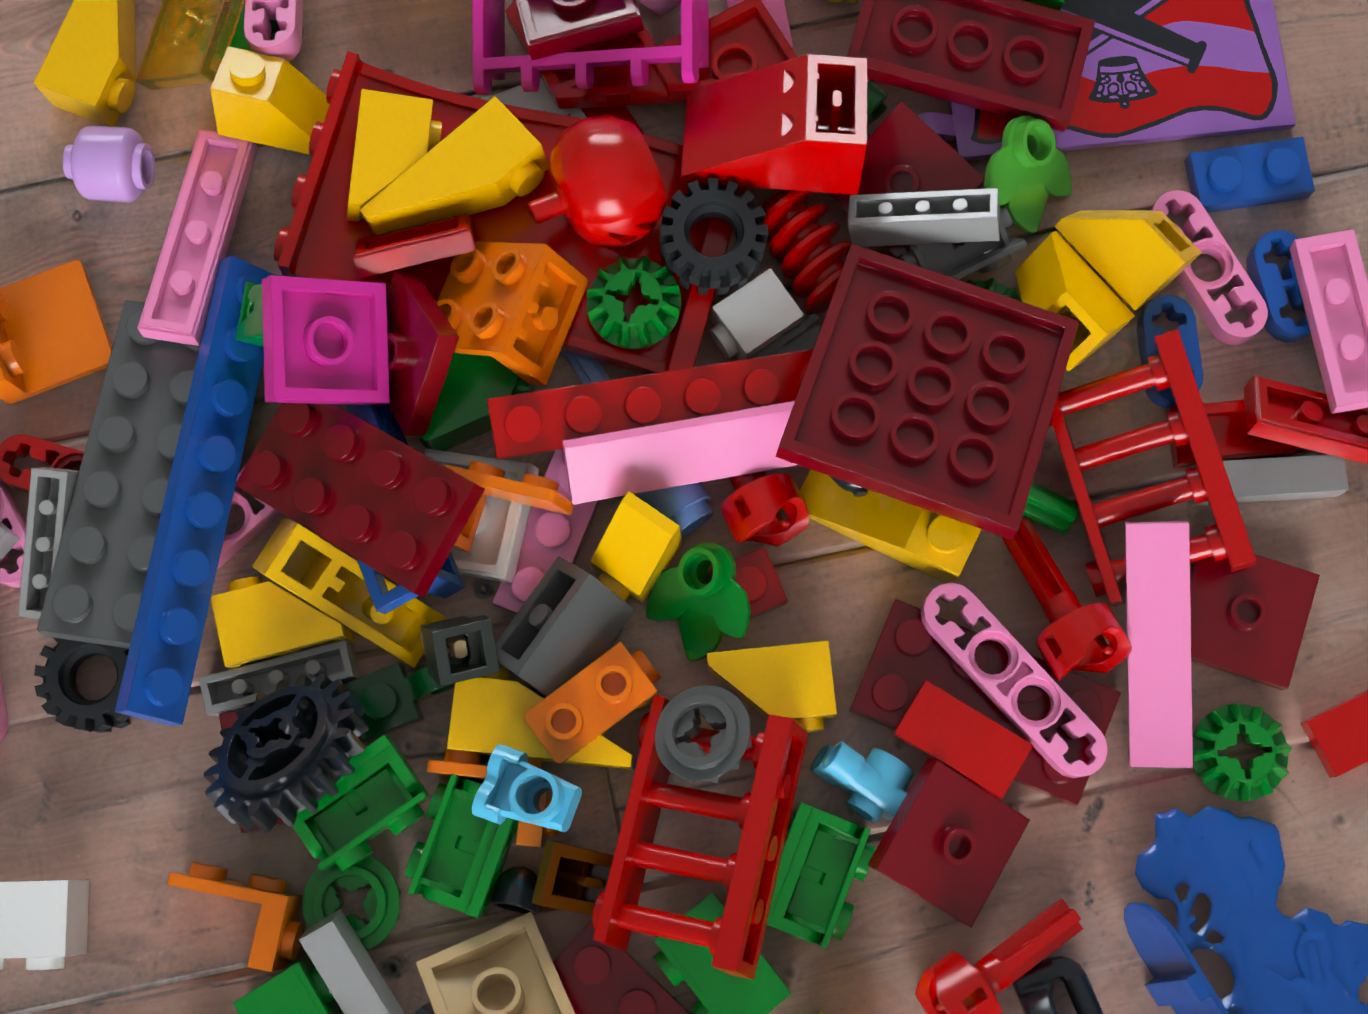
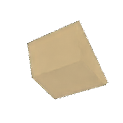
M532 912L415 962L435 1014H575Z

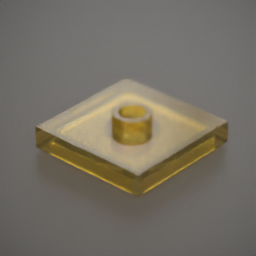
M163 0L136 82L150 90L213 83L227 47L231 44L245 0Z

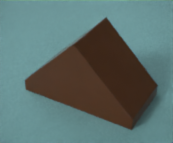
M546 840L531 903L593 916L595 902L598 896L605 892L614 855Z

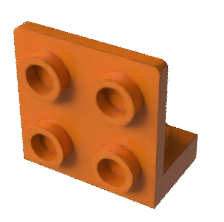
M476 242L475 251L455 255L453 258L450 272L436 303L459 336L454 353L492 356L528 384L546 386L589 280L546 244Z
M79 260L70 261L0 288V399L12 405L107 368L113 346L86 268Z

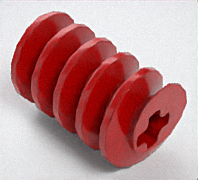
M783 190L760 204L766 214L764 225L768 224L767 240H771L769 253L775 259H783L780 265L783 276L795 278L792 284L794 294L800 298L808 297L804 303L806 314L811 316L820 314L829 308L844 266L842 259L849 252L851 243L850 241H844L834 245L831 244L830 240L840 230L841 226L835 221L820 226L818 221L828 211V205L821 202L808 206L806 203L816 192Z

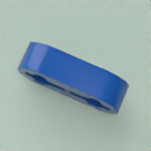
M1276 230L1264 234L1249 251L1246 259L1247 272L1267 305L1268 317L1264 325L1266 331L1276 340L1285 343L1297 342L1311 333L1289 249L1293 241L1299 238L1293 233ZM1272 248L1277 256H1286L1289 260L1281 269V275L1276 263L1266 264L1264 257ZM1288 300L1293 310L1302 309L1305 314L1297 323V326H1295L1292 318H1282L1280 315V311L1288 304Z
M1163 295L1156 297L1148 303L1137 320V338L1141 365L1149 363L1147 357L1158 354L1154 337L1164 334L1165 331L1163 327H1154L1153 322H1155L1161 312H1166L1169 321H1178L1179 323L1176 329H1178L1198 390H1200L1203 384V369L1196 317L1193 309L1186 300L1178 296ZM1157 386L1145 389L1147 396L1154 404L1162 408L1175 406L1170 388L1158 391Z

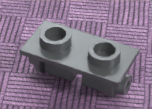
M1002 205L1000 206L999 241L961 242V244L954 247L952 243L907 245L906 253L900 255L898 259L959 280L977 270L980 273H987L1007 265L1012 261L1010 254L1027 246V242L1024 239L1007 235L1006 229L1012 227L1013 223L1008 210Z

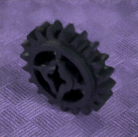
M306 673L301 674L294 686H289L284 680L279 681L274 692L268 695L259 692L253 705L247 710L239 709L236 712L238 719L232 727L224 728L220 731L221 736L224 738L222 745L212 749L208 754L217 764L204 772L203 776L211 783L206 789L205 794L215 803L213 806L232 825L237 823L246 832H250L258 825L265 833H268L273 829L278 818H281L289 827L294 825L297 813L305 809L312 814L317 812L318 801L326 794L335 796L339 792L336 783L341 776L354 773L355 768L349 763L350 758L364 752L366 748L358 739L359 736L369 730V725L361 717L366 712L365 708L341 680L337 679L332 682L325 673H321L314 681Z

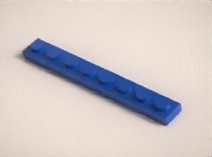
M232 255L221 260L219 263L115 708L117 713L168 726L183 725L264 360V347L235 340L245 283L261 284L262 279L275 274Z

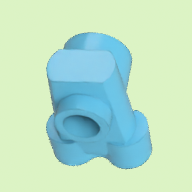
M840 741L835 746L830 743L825 745L815 757L810 768L813 773L830 785L838 786L851 795L846 805L853 812L872 823H878L881 817L885 820H893L907 795L905 789L914 777V772L895 756L881 749L873 748L865 760L863 756L843 741Z
M498 744L490 756L485 780L475 795L472 814L497 824H502L506 818L561 832L568 831L581 799L582 789L527 763V753ZM552 791L551 803L541 812L539 809L540 797L545 792Z

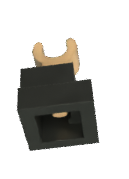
M485 615L472 618L460 616L420 625V635L423 652L426 656L428 674L438 685L444 686L500 672L491 618Z

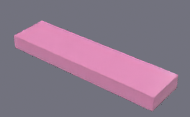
M199 129L137 327L142 337L200 346L219 263L226 258L258 150L256 143L221 136L215 131Z
M795 401L564 440L562 444L572 503L574 505L625 496L628 491L636 494L795 466L797 464L775 457Z
M1125 522L1127 637L1132 647V651L1128 655L1130 767L1193 768L1189 522Z

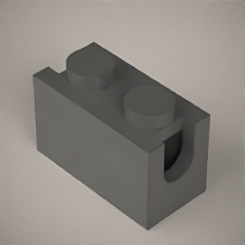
M558 556L495 643L498 662L534 689L548 696L602 656L620 636L624 625L635 610L590 573Z

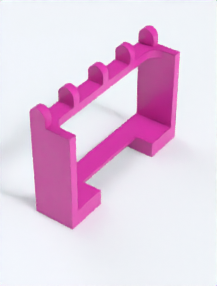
M472 0L473 88L477 95H489L492 91V79L505 80V73L521 72V85L524 92H538L540 87V71L575 69V81L578 89H591L594 84V67L630 65V76L633 86H646L648 84L649 64L681 63V76L684 83H697L699 68H709V0H681V45L566 52L533 61L530 55L505 56V0Z

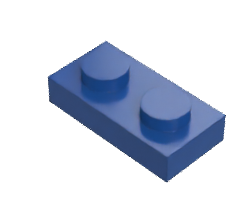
M1303 137L1193 152L1184 161L1190 192L1198 198L1207 213L1308 199L1315 191Z

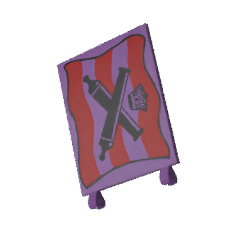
M1273 0L1064 1L1060 11L1096 21L1070 123L1065 132L1052 129L1056 139V149L1060 152L1292 129L1296 125ZM948 101L950 114L925 112L918 115L946 143L954 141L955 151L966 161L990 159L1002 147L1003 132L1007 124L1013 119Z

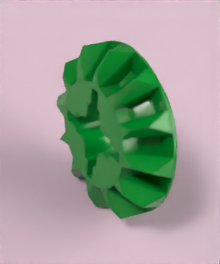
M645 255L641 258L632 259L619 256L617 261L607 268L598 269L595 280L591 287L587 289V314L593 328L605 341L617 347L641 349L658 343L672 331L680 315L681 294L679 285L666 266H660L652 262ZM638 281L640 282L643 299L651 301V304L648 303L647 306L638 305L634 314H631L628 323L626 322L627 317L624 303L615 299V297L629 295L632 287H636Z
M1239 703L1221 706L1209 712L1199 722L1193 733L1194 770L1202 783L1220 797L1232 801L1256 800L1273 793L1280 781L1289 774L1287 770L1288 755L1292 747L1286 742L1282 732V724L1266 714L1262 707ZM1237 734L1243 735L1246 745H1255L1256 748H1263L1264 753L1257 754V757L1248 759L1246 770L1241 769L1238 759L1218 756L1217 751L1227 750V747L1236 745Z
M369 855L345 872H342L337 864L325 870H320L318 867L307 882L303 894L302 911L307 928L341 909L345 902L340 896L341 891L336 887V883L341 888H346L350 892H357L371 885L372 888L366 893L368 896L362 902L363 908L367 911L365 915L369 918L370 922L365 918L361 919L356 914H350L346 918L366 951L386 940L395 923L400 918L401 890L397 886L390 868Z

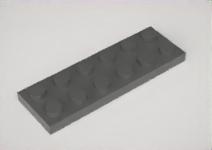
M125 300L37 627V631L46 637L130 648L200 346L142 337L137 327L145 305L144 302Z

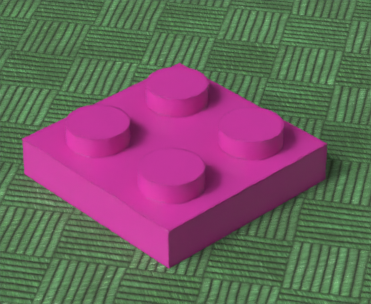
M270 275L262 279L265 402L376 406L390 403L386 283Z

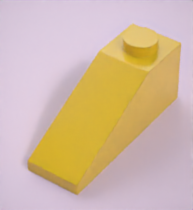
M73 1L33 83L54 107L109 127H115L121 113H125L130 108L134 100L135 83L137 81L135 1Z
M494 96L364 205L360 212L375 235L465 213L472 215L504 206L517 195L525 196L540 184L544 177V172L549 169L541 143Z
M810 469L800 489L809 512V519L945 584L954 583L960 576L979 536L980 528L871 490L867 491L868 494L865 496L855 497L852 492L839 487L828 475Z
M286 517L282 519L252 565V568L413 668L416 667L424 654L420 625L446 620L445 616L416 598L386 614L377 612L358 561ZM384 578L388 591L397 587Z
M499 669L500 672L455 683L447 749L491 756L494 748L498 744H502L527 753L528 758L555 762L524 720V714L544 698L519 682L510 681L509 670ZM600 735L564 763L634 770L635 758Z

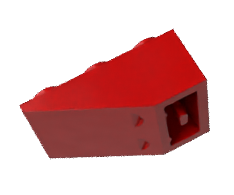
M807 54L687 92L680 182L692 183L698 180L699 184H707L708 178H718V185L726 186L730 180L738 183L740 187L858 195L867 147V58Z

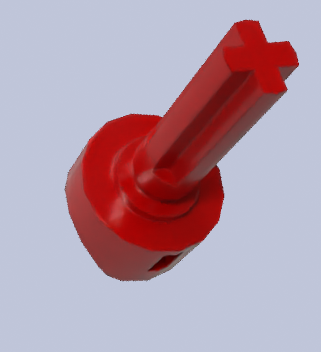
M765 471L729 477L735 491L724 500L720 510L736 542L742 543L748 540L778 547L798 536L810 524L806 503L791 475L775 473L766 476ZM781 507L783 508L789 519L783 520L779 512V509Z
M1022 518L1019 530L1014 538L1011 540L1002 536V540L1040 603L1047 620L1051 623L1037 638L1036 647L1054 678L1058 681L1069 671L1109 672L1131 653L1132 647L1129 638L1106 603L1081 605L1029 518ZM1103 635L1108 639V641L1111 643V645H1108V644H1107V642H1106V640L1104 639Z
M1059 899L978 960L974 966L959 953L951 951L923 972L915 992L917 1000L926 1014H1003L995 994L1002 992L1083 930L1079 923L1081 918L1074 909H1069L1063 899Z

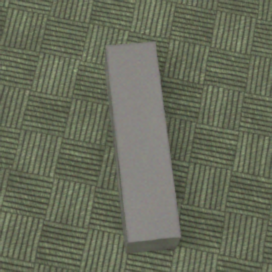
M998 188L850 195L848 229L851 244L869 247L999 241L1000 204Z
M1329 454L1223 461L1237 503L1338 497L1349 490L1345 458ZM1194 499L1190 500V506L1209 505L1208 501L1196 504Z
M53 467L31 468L18 616L40 619L79 474L77 470Z
M342 640L200 677L199 682L206 714L219 717V714L250 707L256 702V695L259 692L265 695L274 692L278 682L284 680L289 686H294L299 676L304 673L312 681L321 673H325L332 682L339 679L343 684L358 679L360 675L353 644L347 640Z
M341 909L314 923L305 930L299 941L344 1014H405Z

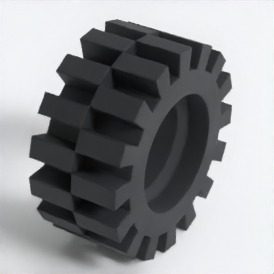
M708 178L707 187L700 188L698 180L688 184L687 193L684 195L678 190L672 196L671 206L666 205L663 211L659 234L661 260H666V267L672 276L677 274L680 277L679 285L687 290L690 284L698 286L697 294L708 296L709 289H717L718 295L728 294L730 286L735 285L738 290L746 284L748 276H754L759 269L768 237V224L764 225L766 214L762 205L755 208L753 205L755 196L749 190L743 196L737 193L738 183L729 180L727 188L718 187V178ZM705 218H719L732 227L736 236V243L727 254L720 257H708L702 255L693 247L690 240L691 229L697 222Z
M53 638L57 642L54 648L46 645L43 647L39 655L48 659L45 667L35 665L34 676L43 678V684L34 687L36 695L47 700L46 703L41 705L47 714L57 716L58 718L55 721L64 726L88 732H112V727L122 729L131 724L128 719L129 715L115 712L129 648ZM94 655H106L113 661L117 670L115 686L105 697L98 700H87L79 693L76 687L75 678L77 670L87 658Z

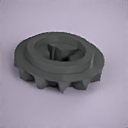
M712 685L692 687L675 696L661 712L655 728L656 751L663 765L672 774L693 785L694 782L703 781L718 783L720 776L730 770H739L740 759L746 749L752 748L750 724L753 721L743 703L732 692ZM700 715L714 730H720V733L711 737L712 747L709 748V755L705 753L697 742H691L692 738L700 735L699 725L702 724Z

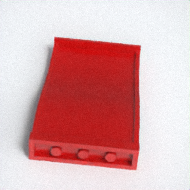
M347 51L342 69H334L330 76L326 92V101L330 106L325 121H317L312 130L309 154L313 157L307 175L300 174L296 179L291 199L292 207L296 209L290 227H283L277 236L274 247V260L278 262L277 266L283 276L386 283L387 297L395 270L359 279L353 260L356 242H358V239L374 236L375 233L365 218L359 222L347 220L361 89L432 99L431 120L442 122L440 142L489 101L451 92L374 67L361 61L359 54ZM504 104L541 143L548 166L550 163V152L563 131L582 119ZM641 133L657 165L667 197L666 205L670 207L672 196L678 190L683 195L687 193L689 184L680 182L683 145ZM549 169L544 172V177L540 184L525 196L517 195L504 206L470 215L476 234V242L546 244L589 280L561 350L613 364L643 375L695 367L716 289H709L708 296L697 294L698 286L690 284L688 290L679 285L680 277L675 274L673 278L679 285L681 294V311L678 321L664 339L652 346L641 349H625L605 341L595 331L587 314V289L591 287L599 268H607L615 263L619 256L632 259L641 258L643 255L660 266H666V260H661L659 252L662 216L658 222L655 221L651 225L652 230L646 236L622 247L590 244L575 232L565 213L537 225L528 207V202L555 191ZM699 184L700 188L707 187V184ZM718 185V187L727 188L726 185ZM738 186L737 193L743 195L745 187ZM705 218L693 226L690 231V240L693 247L702 255L720 257L727 253L733 229L722 219ZM455 256L401 269L415 270L435 302H437ZM638 281L636 287H632L629 295L615 297V299L624 303L627 317L626 322L628 323L631 314H634L638 305L647 306L648 303L651 304V301L643 299L640 282Z

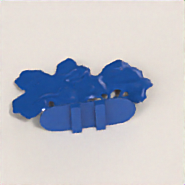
M1211 806L1205 807L1192 817L1175 808L1167 813L1158 812L1155 814L1156 840L1147 850L1138 855L1135 875L1141 887L1157 899H1167L1175 904L1178 920L1177 931L1160 912L1145 903H1129L1124 908V922L1136 950L1154 977L1144 985L1158 1006L1171 1005L1176 1014H1368V1005L1360 1002L1358 999L1359 986L1366 981L1368 975V925L1354 921H1345L1341 925L1334 924L1328 914L1311 908H1303L1293 918L1281 913L1276 907L1278 888L1283 881L1285 861L1279 830L1275 824L1254 817L1238 818L1228 810L1216 809ZM1186 883L1189 886L1187 898L1180 902L1175 890L1179 884ZM1203 893L1209 897L1211 911L1208 922L1196 933L1192 931L1191 927L1197 924L1198 921L1194 915L1189 914L1198 894ZM1214 930L1222 935L1224 939L1222 943L1211 944L1206 941V937ZM1197 948L1211 950L1221 955L1233 972L1235 979L1233 991L1221 1000L1192 955V952Z

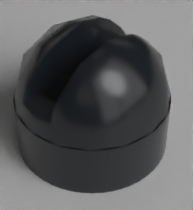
M524 866L507 869L497 879L490 903L505 910L522 914L532 912L533 915H538L540 905L531 903L537 875L534 871Z

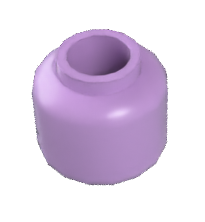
M92 125L82 128L75 137L73 145L68 144L65 147L63 170L68 179H73L74 185L82 197L91 201L129 203L138 199L143 190L151 188L155 176V157L151 145L144 143L141 135L135 130L125 127Z

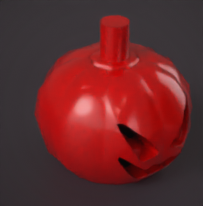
M607 114L582 118L563 131L550 152L549 174L555 191L528 202V207L537 225L565 213L575 232L590 244L622 247L640 240L652 230L651 225L655 221L658 222L667 204V197L654 158L636 125L629 120Z

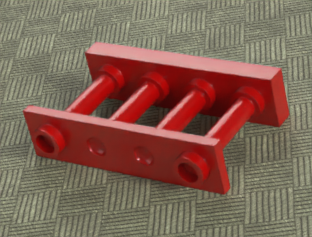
M1178 329L1154 337L1158 354L1147 357L1149 363L1059 392L1049 427L1053 426L1096 559L1095 561L1085 563L1096 598L1107 595L1113 607L1125 604L1119 584L1126 583V557L1111 561L1101 527L1194 499L1196 504L1208 501L1215 522L1213 525L1204 527V534L1189 538L1190 563L1209 557H1214L1215 562L1227 559L1231 572L1256 565V558ZM1157 386L1158 391L1170 388L1177 410L1166 413V420L1075 449L1065 415ZM1173 442L1176 443L1177 447L1189 444L1196 466L1186 469V476L1093 505L1083 471Z
M654 695L650 713L647 712L643 716L639 726L638 742L641 749L605 892L598 896L593 909L592 921L595 928L593 940L617 950L627 951L631 931L704 946L709 948L711 955H714L712 967L729 975L754 980L809 734L793 718L769 714L765 732H760L757 737L750 736L752 748L746 749L740 759L753 762V766L756 769L752 790L745 793L743 797L667 784L670 771L663 765L657 754L655 728L661 712L670 701L666 697ZM699 727L700 735L692 738L691 742H697L706 754H710L709 748L712 747L711 737L720 733V731ZM661 808L738 822L742 834L737 854H732L729 859L653 844ZM646 869L724 884L728 895L723 917H717L715 922L638 906Z

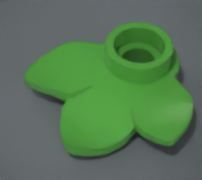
M1021 116L1012 119L1005 127L1002 136V147L990 157L987 164L984 188H998L999 204L1004 205L1008 210L1012 222L1029 234L1037 232L1048 195L1052 197L1069 196L1072 193V184L1068 162L1064 154L1056 149V139L1050 125L1032 116Z

